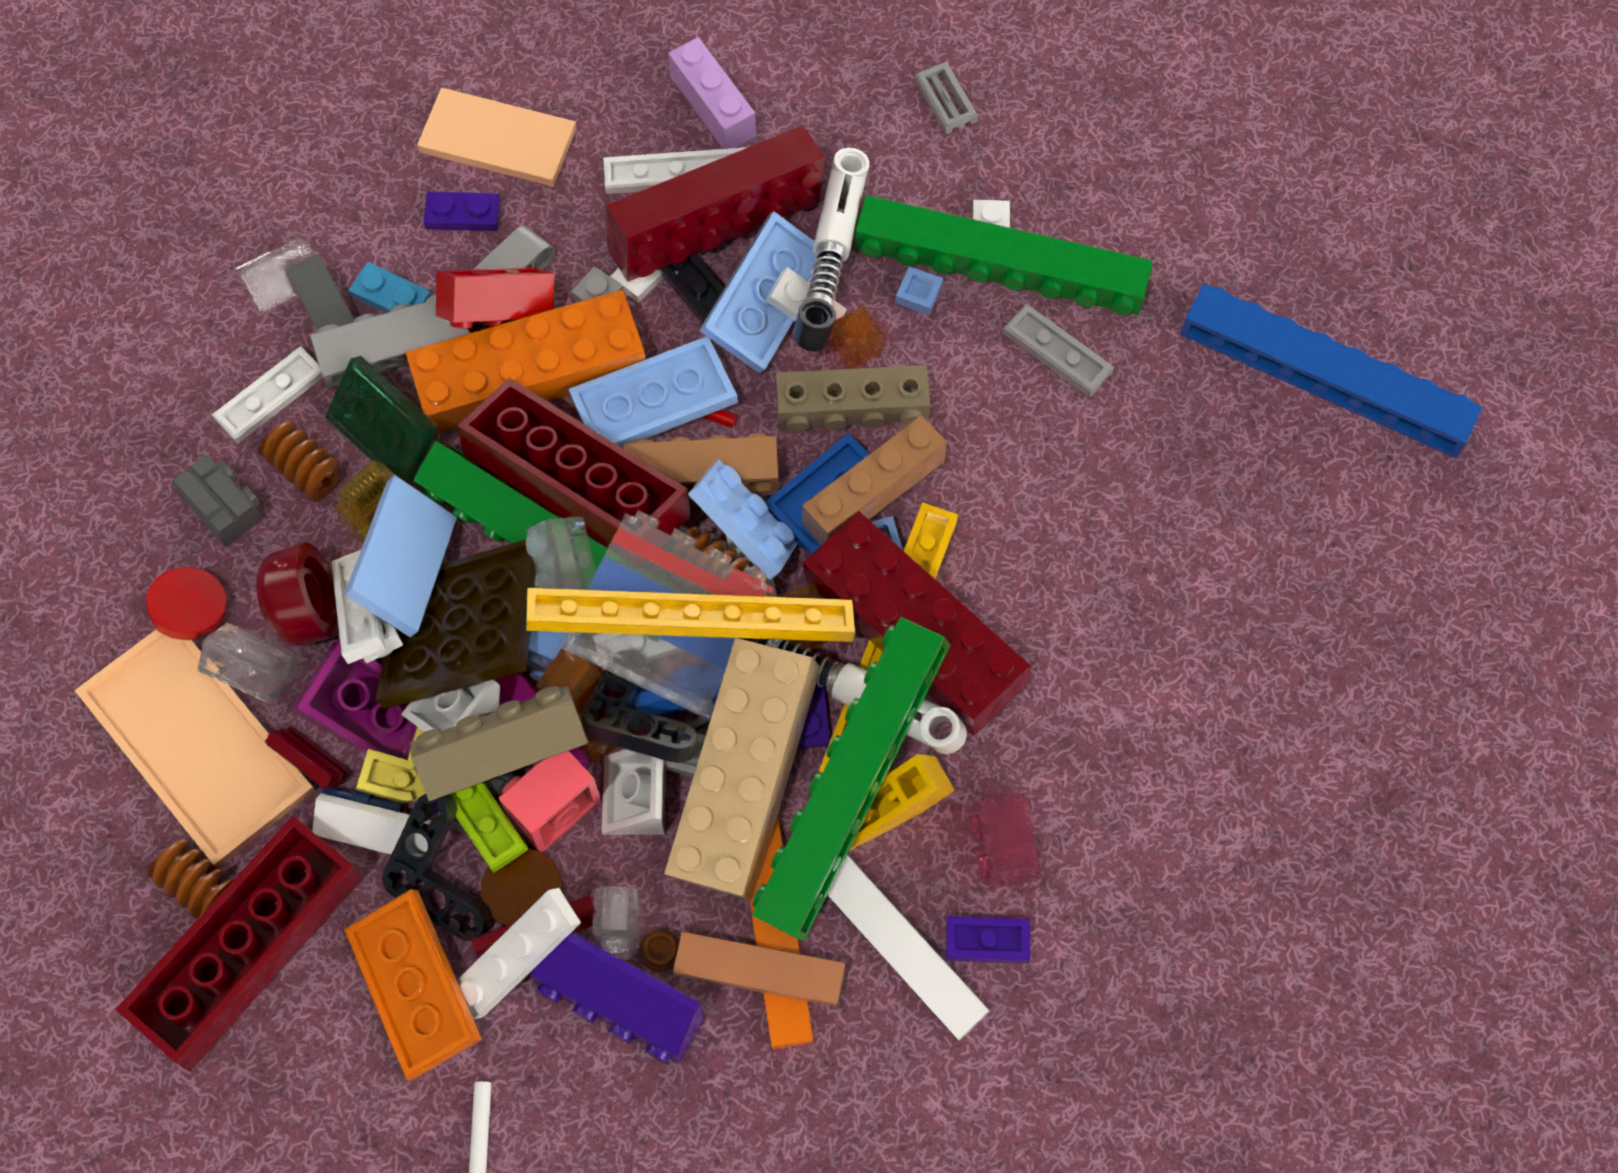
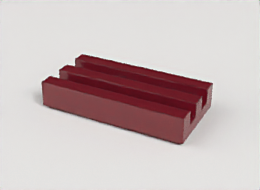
M293 726L288 727L287 730L285 728H281L279 731L272 730L265 740L267 746L323 789L344 784L352 773L346 766Z

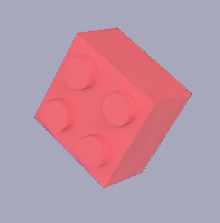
M569 751L533 763L534 768L523 777L516 776L510 780L502 790L503 795L498 798L511 824L539 852H544L601 801L594 777Z

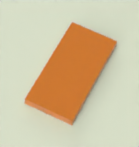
M411 889L344 929L406 1080H413L482 1040L418 890Z

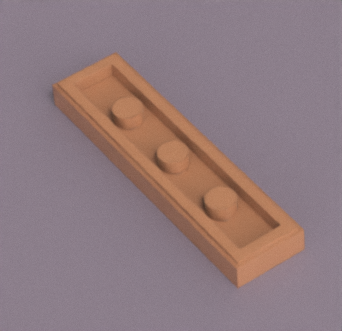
M682 932L673 974L675 976L837 1007L845 963Z

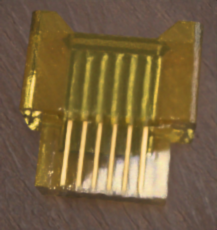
M374 460L337 492L341 500L335 505V509L345 526L363 543L386 482L395 475L385 465H379Z

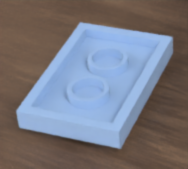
M718 459L707 469L688 493L753 564L760 568V571L769 580L782 570L798 544L794 539V534L785 523L778 522L771 515L766 503L760 496L752 494L741 483L739 474L732 467L724 465Z

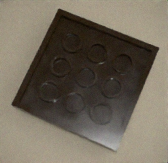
M535 537L441 564L418 632L409 637L396 629L403 645L394 649L383 658L376 701L384 709L526 671L531 631H526L527 589L537 588L542 546Z

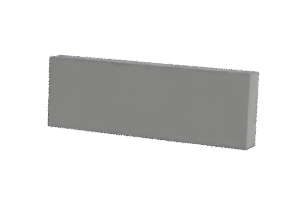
M1027 303L1003 329L1004 335L1089 397L1113 373L1114 367Z

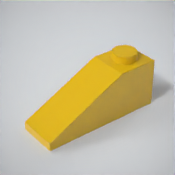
M917 754L886 775L850 850L923 813L955 791L936 756Z

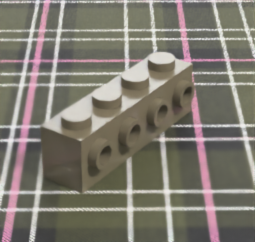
M927 365L776 373L779 429H787L790 432L799 433L813 427H825L831 431L842 430L847 426L862 425L868 429H876L884 424L900 423L902 426L907 427L921 415L929 421L930 395Z
M568 685L562 688L558 686L547 687L539 691L534 698L523 702L517 700L506 702L497 707L493 713L482 717L479 715L467 716L459 720L454 727L443 731L438 729L426 731L420 734L415 741L410 742L411 758L429 801L588 744Z

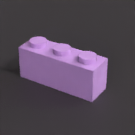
M699 37L668 53L670 77L723 149L735 148L756 137L755 112Z

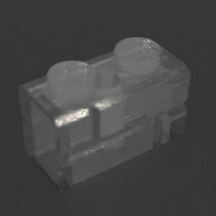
M583 516L566 519H548L526 529L528 534L526 548L533 557L537 573L535 587L587 590L596 570Z
M227 622L217 632L215 631L206 637L203 642L198 671L212 678L216 677L227 685L269 703L278 696V693L288 688L292 681L298 656L295 652Z
M599 886V888L595 889L593 937L597 947L623 961H629L631 955L640 953L642 935L640 928H642L643 908L638 891L633 887Z

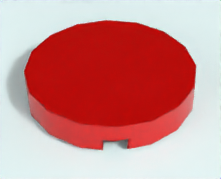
M190 567L171 569L158 576L148 588L146 597L147 614L158 632L170 638L180 640L198 639V635L205 634L206 632L210 634L215 631L225 619L227 597L224 586L214 575L202 569Z

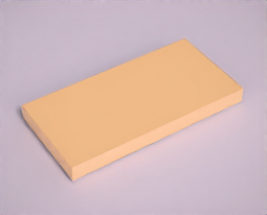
M441 88L417 147L420 153L554 187L577 127L576 121Z

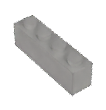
M435 294L421 304L411 306V304H400L391 308L389 313L378 316L365 314L355 318L353 323L340 327L336 324L323 326L315 334L310 335L325 386L329 388L408 365L407 351L469 334V329L451 327L450 321L435 316Z

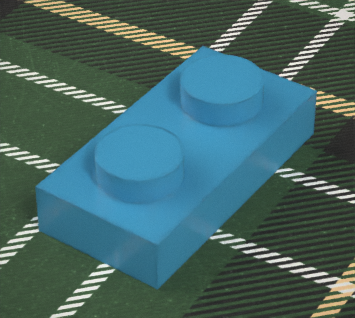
M370 262L366 263L348 290L350 296L385 313H389L391 308L400 304H411V306L424 303L427 298L432 296L431 291Z

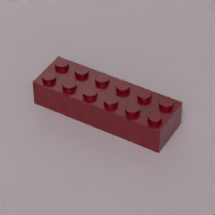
M804 125L607 204V250L627 282L639 277H647L654 273L655 270L671 263H681L691 253L696 254L703 250H712L720 243L729 239L745 236L753 229L761 227L767 216L773 211L784 218V216L796 211L807 210L820 201L825 156Z
M511 378L507 379L457 425L465 456L639 568L645 564L647 559L611 542L618 527L660 548L690 518L688 489Z
M860 511L803 562L806 582L823 598L852 600L854 626L882 652L885 649L882 647V641L888 628L891 625L896 626L900 617L946 638L951 646L927 694L941 707L949 708L963 721L966 730L973 736L1030 682L1031 665Z
M292 816L115 1010L176 1064L190 1072L363 879L350 862Z

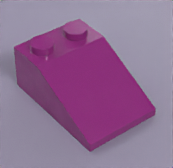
M340 640L331 644L290 708L292 712L365 754L368 749L407 760L411 748L410 742L413 741L417 728L416 725L401 715L410 702L384 709L376 701L382 665L374 660L366 664L363 658L347 664L341 653Z

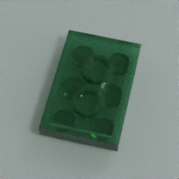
M362 356L350 359L325 415L326 419L390 478L396 475L409 485L413 482L439 428L438 425Z

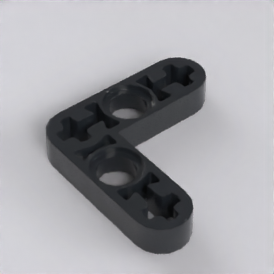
M630 649L614 653L583 708L582 725L586 737L669 762L682 763L690 760L695 755L697 734L690 725L630 708L645 679V657L640 652ZM629 668L626 677L621 676V671H626ZM614 690L622 692L624 696L610 698L604 693ZM602 711L606 712L607 718H603L601 722H599L602 716ZM639 727L646 729L649 733L637 736L631 734L629 730Z
M424 794L415 802L383 871V885L386 891L394 898L401 896L411 889L418 890L432 922L459 939L471 941V939L482 936L490 929L492 913L485 903L431 870L456 816L457 804L451 794L429 801L427 795ZM436 801L439 804L437 810L441 815L433 818L430 824H426L424 822L430 820L434 812V808L430 804ZM414 833L421 834L426 839L428 849L425 854L418 853L413 848L411 839ZM402 870L406 872L405 879L409 882L406 885L401 883L402 876L398 873ZM424 882L422 887L418 886L419 883ZM431 889H437L443 893L446 902L443 909L435 908L429 900ZM452 911L457 912V913H456L455 915H453V916L450 915V913H451ZM468 913L474 915L473 922L476 926L473 928L468 925L469 918L466 916Z

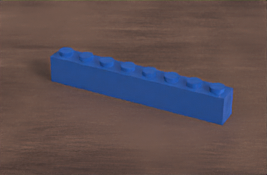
M1203 283L1190 308L1180 333L1181 336L1454 458L1458 457L1467 443L1483 407L1474 403L1467 396L1451 393L1438 387L1431 380L1417 378L1402 371L1397 365L1383 363L1368 356L1358 348L1347 347L1334 341L1324 333L1313 332L1298 325L1297 322L1290 318L1279 317L1264 310L1254 302L1243 301L1230 295L1223 288L1212 287Z

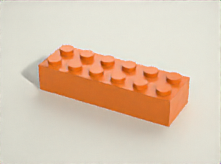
M623 289L406 352L431 436L458 428L457 425L509 378L544 400L552 401L569 396V389L646 360L645 352Z

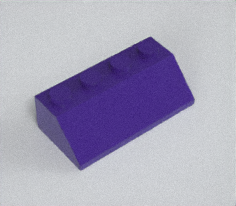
M570 933L532 970L530 975L534 983L539 985L536 992L554 1003H558L560 998L575 1005L572 1012L590 1023H594L596 1018L611 1025L608 1032L629 1044L633 1038L647 1045L645 1053L664 1064H667L669 1059L680 1063L704 1020L701 1003L573 933Z

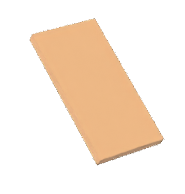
M156 629L74 690L216 868L224 864L315 792V789L295 766L266 745L265 740L269 735L268 732L192 640L173 639L158 632Z

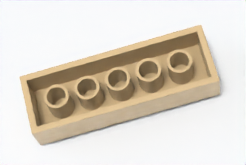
M735 638L666 866L665 875L676 880L752 901L821 668L812 657Z

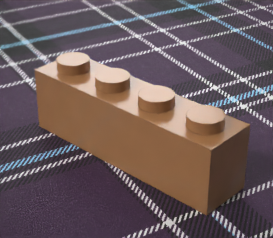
M921 415L803 504L802 524L822 545L858 511L866 518H872L944 463L947 441Z
M755 433L744 438H729L724 435H716L704 440L678 437L664 442L639 439L633 443L623 444V449L686 487L688 493L707 469L718 459L724 465L732 467L739 474L741 483L752 494L776 493L779 491L776 436Z

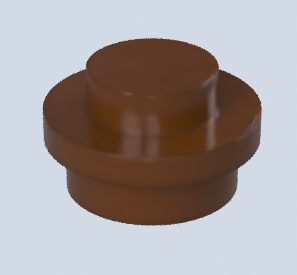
M666 930L650 932L640 944L639 952L643 964L655 972H665L672 969L675 964L679 940L673 933Z

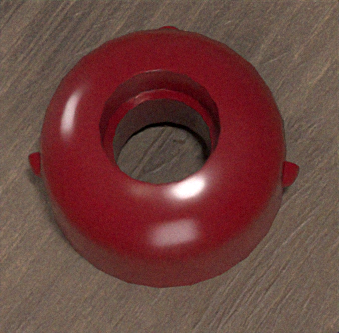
M305 542L273 552L265 557L258 568L256 591L262 615L272 632L281 641L291 646H306L337 636L339 634L333 574L320 551L311 543Z

